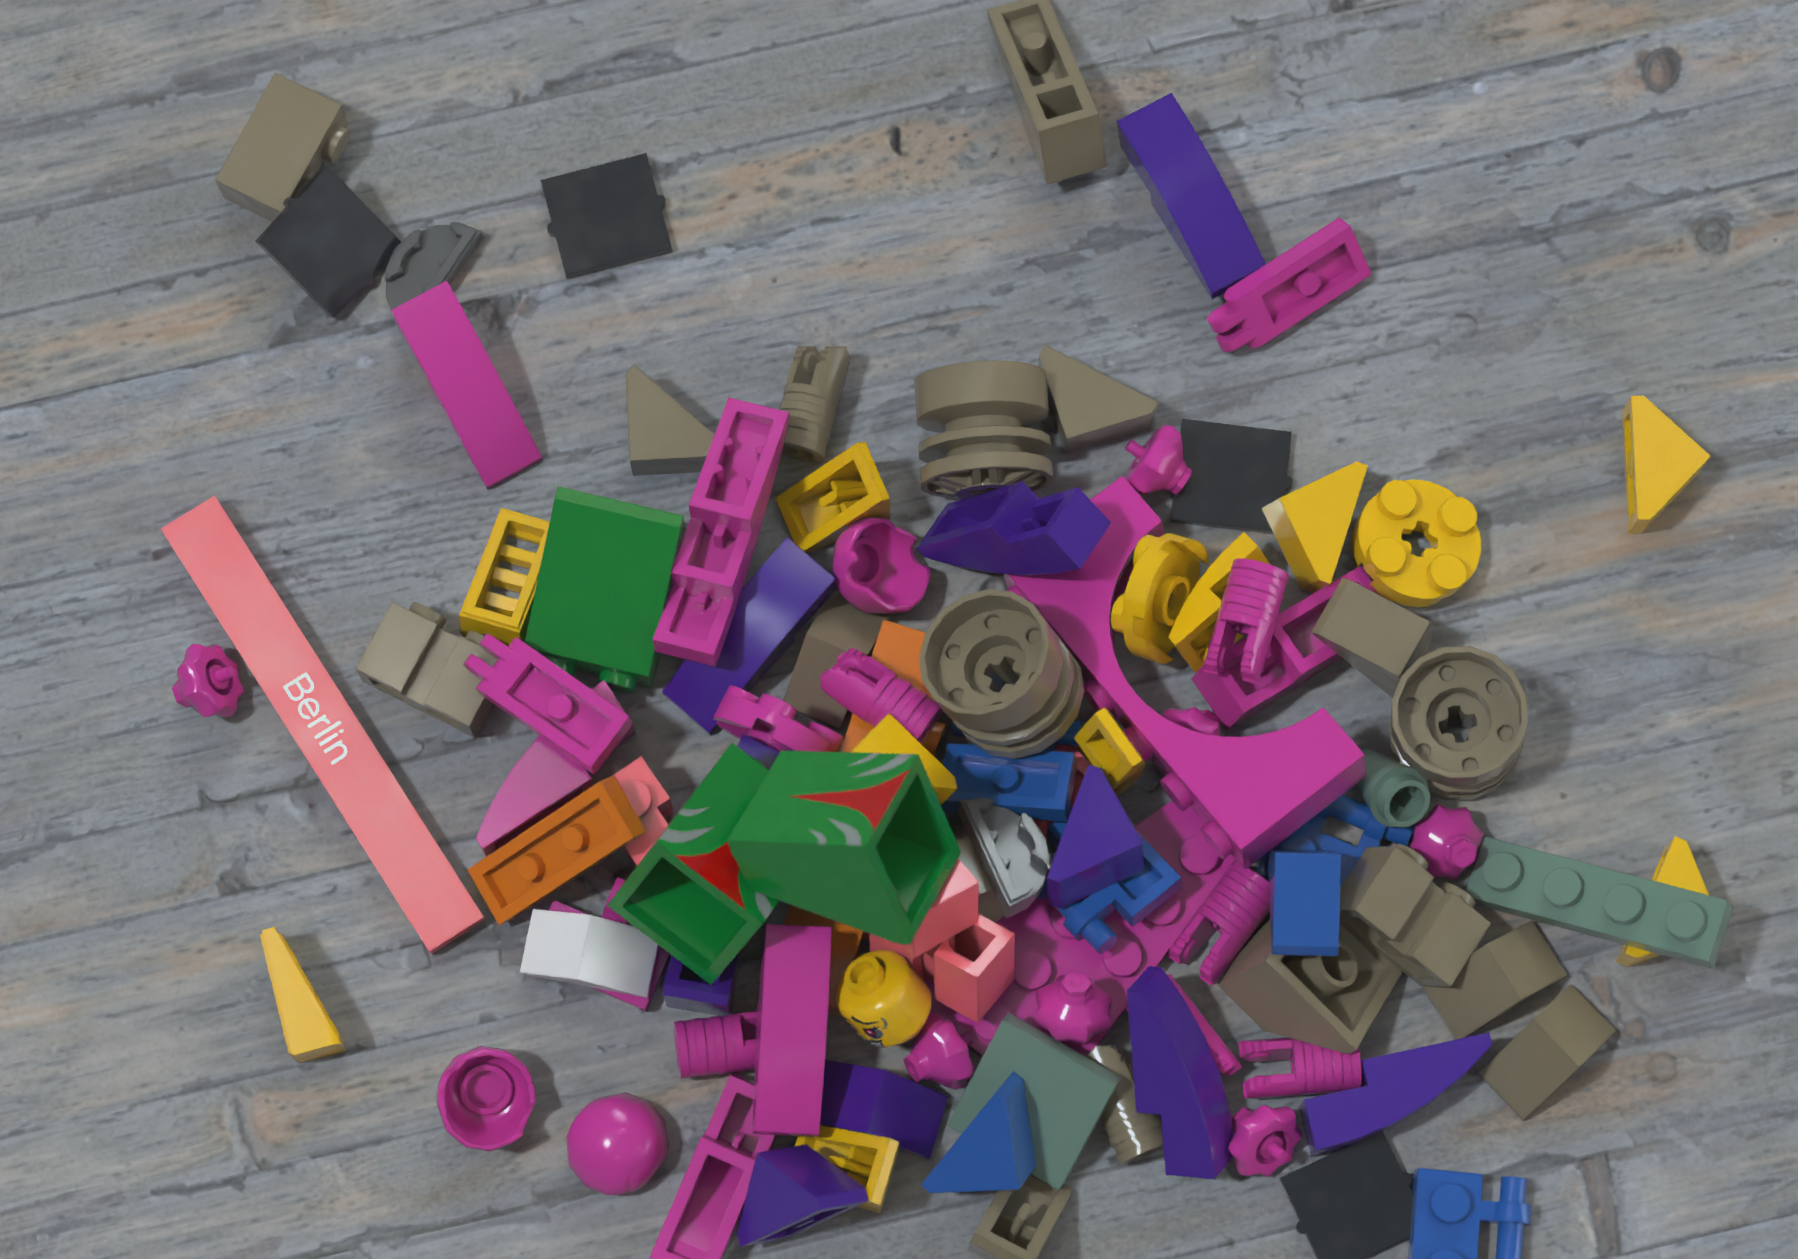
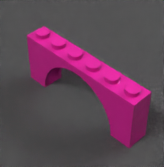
M1122 475L1090 499L1111 524L1081 569L1041 575L1004 574L1008 589L1006 591L1014 592L1035 605L1081 667L1082 678L1085 681L1083 684L1084 696L1097 712L1105 707L1116 717L1125 728L1123 732L1143 760L1147 762L1151 759L1165 775L1160 780V784L1173 803L1181 811H1185L1191 806L1205 823L1200 828V831L1211 848L1222 859L1231 854L1245 870L1367 776L1365 755L1324 707L1311 716L1274 732L1245 737H1223L1200 733L1175 724L1158 714L1135 693L1124 677L1115 657L1116 631L1111 626V612L1117 598L1125 594L1134 568L1133 555L1137 543L1147 534L1160 537L1164 535L1162 520Z

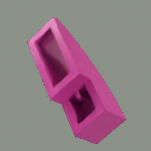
M448 281L391 310L397 327L487 490L543 460Z
M1362 566L1357 567L1330 585L1323 587L1278 614L1258 683L1243 681L1240 672L1241 660L1248 637L1233 645L1224 673H1219V675L1203 672L1204 665L1195 673L1191 680L1215 715L1220 719L1226 731L1267 707L1342 658L1313 635L1311 631L1342 578L1349 579L1380 595L1370 585L1372 580Z
M605 680L591 689L626 713ZM633 725L618 745L635 735ZM538 736L510 771L493 799L477 833L476 840L485 856L487 857L594 786L592 778L586 769Z
M765 925L761 938L760 994L757 1004L752 1134L819 1136L826 1052L832 927Z
M734 1072L729 1076L706 1132L699 1140L649 1258H723L741 1219L756 1155L759 1152L772 1150L778 1135L752 1134L754 1079L738 1072Z

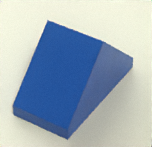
M1271 849L1268 852L1272 954L1338 956L1341 854L1333 850Z
M1012 1071L922 1182L921 1186L929 1193L1018 1190L1022 1187L1036 1168L1023 1078Z

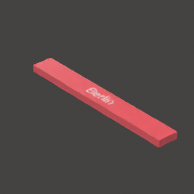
M215 495L161 528L166 539L430 954H434L484 922L485 918Z

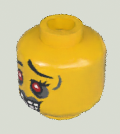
M875 950L865 953L852 961L842 972L835 990V1002L841 1015L862 1039L873 1046L890 1047L911 1040L922 1030L931 1011L932 996L925 981L906 958L893 950Z

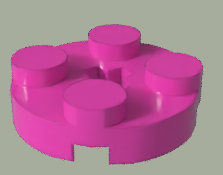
M729 685L713 716V719L717 720L716 724L735 738L740 740L744 734L778 752H781V750L838 752L844 740L840 734L825 726L810 722L808 727L794 720L798 710L776 697L763 693L761 698H758L732 685Z

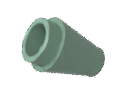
M1375 750L1362 751L1365 755L1367 776L1358 782L1356 786L1375 819L1381 824L1390 827H1408L1422 819L1430 804V793L1426 778L1420 776L1416 769L1382 755Z

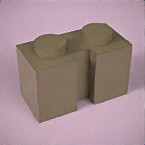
M275 72L215 179L223 198L273 222L285 209L283 202L287 197L295 198L317 174L321 165L325 166L328 161L334 164L343 154L350 137V130L346 128L348 122L342 105Z
M392 602L356 667L361 680L475 738L493 703L475 689L481 682V679L470 672L463 663L470 654H474L491 667L495 664L497 659L479 645L484 635L469 630L465 638L461 636L458 638L442 630L446 619L434 610L416 602H412L408 610Z
M1402 844L1385 847H1367L1340 888L1339 921L1420 986L1451 987L1491 923L1473 909L1476 902L1467 892L1447 882L1442 883L1440 888L1432 882L1434 876L1426 871L1429 866L1428 862L1413 849Z

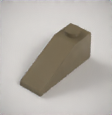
M1017 0L987 9L988 19L1029 143L1047 185L1106 168L1099 113L1050 1Z

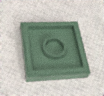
M1008 1012L996 1030L947 1126L962 1134L1012 1071H1014L1023 1078L1036 1160V1168L1031 1175L1060 1190L1122 1078L1063 1043L1056 1042L1051 1036Z

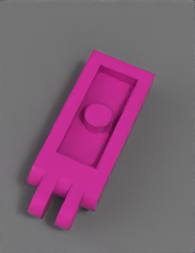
M1340 217L1228 288L1224 293L1226 303L1213 310L1207 317L1212 331L1218 333L1216 340L1221 350L1232 352L1245 344L1249 348L1260 347L1372 275L1351 226Z
M487 633L479 645L497 659L495 664L491 667L474 654H470L463 663L470 672L481 679V682L475 689L487 700L595 775L633 725L630 716L520 639L515 637L507 647Z

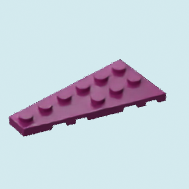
M1171 801L1134 826V829L1182 877V888L1134 927L1117 910L1109 914L1103 921L1118 938L1114 945L1102 954H1099L1085 939H1075L1063 925L1065 917L1054 906L1049 905L1047 898L1039 900L1036 897L1027 909L1007 919L1004 915L996 922L1015 933V979L980 1022L976 1023L935 1000L934 982L923 978L932 996L930 1012H938L946 1021L952 1022L959 1035L968 1031L974 1041L968 1045V1048L982 1058L1002 1019L1008 1012L1053 1038L1047 1029L1039 1026L1034 1021V1016L1038 1009L1036 993L1039 988L1052 984L1060 975L1066 976L1068 972H1083L1088 978H1092L1099 989L1111 995L1113 1001L1109 1011L1111 1027L1107 1031L1093 1035L1086 1044L1072 1040L1059 1041L1086 1057L1095 1048V1045L1099 1046L1125 1011V1008L1128 1006L1127 990L1149 966L1158 967L1212 890H1214L1232 863L1237 860L1231 854L1222 859L1211 848L1200 831V828L1205 823L1191 806L1185 811H1181Z

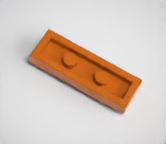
M614 775L601 780L467 870L498 925H501L524 913L647 831Z

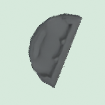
M450 222V225H434L423 231L418 229L411 232L394 249L385 270L386 299L391 310L445 281H448L449 285H451L483 238L482 231L460 222Z
M992 799L960 800L958 808L959 817L1007 919L1027 909L1042 891L1050 859L1045 836L1030 816L1022 813L1020 817L1007 808L994 806Z

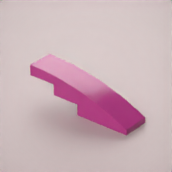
M728 397L689 502L691 518L672 567L671 578L673 585L652 639L655 652L716 667L756 547L790 421L789 412Z

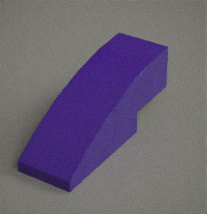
M1172 93L1117 120L1122 150L1149 190L1153 208L1211 299L1224 294L1228 288L1266 265L1218 169Z
M1023 481L999 489L980 493L977 497L971 499H961L947 503L916 549L925 558L990 573L1014 575L1056 574L1081 569L1111 522L1078 487L1038 498Z
M787 537L742 588L716 667L685 659L663 689L662 694L706 733L711 735L718 727L716 724L717 720H714L713 716L729 685L749 692L794 643L796 633L836 590L835 578Z
M1149 966L1127 990L1136 1113L1161 1115L1165 1175L1216 1179L1233 1158L1228 1149L1230 1140L1234 1135L1231 1112L1221 1075L1206 1038L1186 1001L1162 967Z
M1490 1033L1364 1059L1361 1061V1087L1304 1099L1299 1109L1310 1156L1313 1157L1348 1147L1381 1131L1392 1128L1425 1108L1454 1085L1492 1046Z

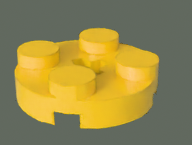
M1415 479L1390 481L1367 502L1355 521L1352 531L1353 556L1358 567L1362 563L1366 573L1373 579L1370 585L1386 599L1409 607H1428L1437 604L1441 599L1452 596L1461 589L1477 568L1481 555V537L1476 525V509L1469 500L1456 496L1450 490L1429 481ZM1413 530L1422 533L1429 541L1431 548H1426L1421 556L1411 554V544L1402 540V533L1411 534Z
M1166 533L1160 537L1147 534L1137 543L1133 555L1134 568L1125 594L1117 598L1111 612V626L1113 630L1123 633L1125 644L1133 655L1161 664L1174 660L1167 655L1175 647L1169 639L1170 632L1184 602L1199 581V562L1210 565L1208 553L1199 541L1173 533Z

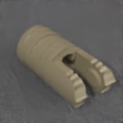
M817 346L797 347L783 392V399L779 410L787 411L790 414V421L781 452L782 455L807 462H822L825 459L826 448L831 437V430L835 422L836 411L839 407L851 356L847 346H825V350H821V354L817 350Z
M1111 1044L1109 1046L1095 1045V1048L1086 1057L1122 1078L1100 1117L1102 1127L1109 1136V1143L1116 1152L1119 1166L1162 1149L1161 1116L1159 1114L1136 1113L1133 1069L1131 1064L1126 1062L1127 1056H1124L1123 1051H1119L1118 1047L1115 1046L1113 1048Z

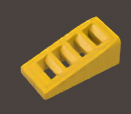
M505 508L500 509L459 614L462 636L466 637L469 630L484 636L488 633L507 647L515 637L525 642L550 521ZM507 537L539 545L538 550L534 553L505 544ZM499 561L530 569L529 573L525 575L498 567ZM491 585L520 593L519 599L490 592Z
M275 927L262 930L263 934H260L289 1055L295 1061L297 1060L298 1063H303L346 1051L343 1045L344 1040L286 939Z

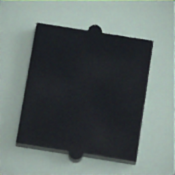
M646 153L541 180L551 222L547 225V231L549 236L556 237L566 279L673 252L662 213L666 206L665 197L657 194Z
M323 166L295 198L287 197L284 200L285 209L255 242L329 317L335 318L363 286L373 285V274L391 256L401 241L328 166Z
M1182 419L1180 434L1183 443V460L1187 467L1192 470V473L1182 490L1176 495L1173 493L1170 522L1274 535L1261 508L1285 496V491H1288L1292 486V479L1287 476L1292 432Z
M1383 1131L1279 1178L1299 1220L1295 1227L1296 1231L1299 1234L1306 1235L1316 1259H1365L1410 1238L1413 1193L1409 1185L1412 1183V1176L1409 1173L1402 1172Z

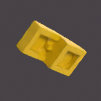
M1245 532L1235 539L1203 574L1184 602L1170 632V641L1195 673L1204 665L1233 560L1244 558L1270 564L1260 548ZM1237 633L1234 644L1244 635Z
M1105 707L1096 712L1074 737L1079 745L1075 746V748L1092 766L1102 769L1116 796L1127 791L1144 770L1145 761Z

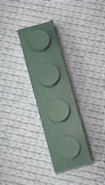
M1486 836L1483 839L1466 892L1475 900V905L1714 969L1733 911V906L1729 900Z

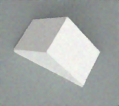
M533 909L520 973L648 999L659 945L634 926L593 915Z

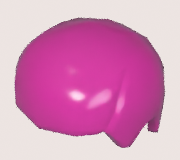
M864 518L856 521L837 538L833 549V576L840 594L851 606L864 613L895 614L910 611L924 599L931 579L930 568L920 564L915 558L913 547L917 538L905 530L896 527L887 518Z
M480 1045L454 1057L442 1073L437 1086L436 1104L446 1132L466 1148L490 1152L514 1143L523 1135L536 1102L535 1086L532 1083V1076L527 1066L509 1051L501 1048Z
M627 1092L599 1097L590 1102L574 1118L566 1136L569 1167L585 1187L605 1195H623L627 1192H634L644 1186L656 1173L667 1157L669 1150L665 1119L650 1101Z

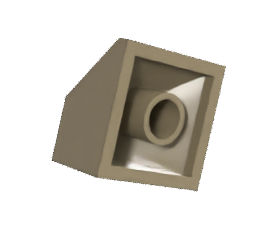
M1269 920L1247 941L1219 987L1262 1030L1350 1054L1357 1050L1402 971L1340 921L1338 956L1272 954L1271 923Z

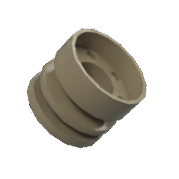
M972 361L941 366L925 371L914 378L917 425L927 431L940 433L926 438L918 445L919 459L927 463L920 468L922 491L933 496L971 499L977 497L980 493L999 489L1023 481L1031 491L1041 489L1052 483V460L1043 456L1050 452V435L1041 430L1026 428L1048 418L1045 370L1037 365L1019 361Z
M987 589L962 596L942 610L925 633L919 655L922 682L936 703L954 721L969 742L987 754L1017 759L1039 753L1062 738L1077 718L1084 694L1081 667L1035 605L1011 591Z
M1472 646L1442 647L1419 657L1401 676L1392 699L1390 747L1394 759L1416 769L1420 776L1426 778L1430 795L1440 799L1472 800L1497 789L1514 771L1520 756L1528 725L1527 696L1516 673L1496 655ZM1458 719L1461 728L1468 729L1466 741L1456 742L1452 733H1444L1447 730L1448 720Z

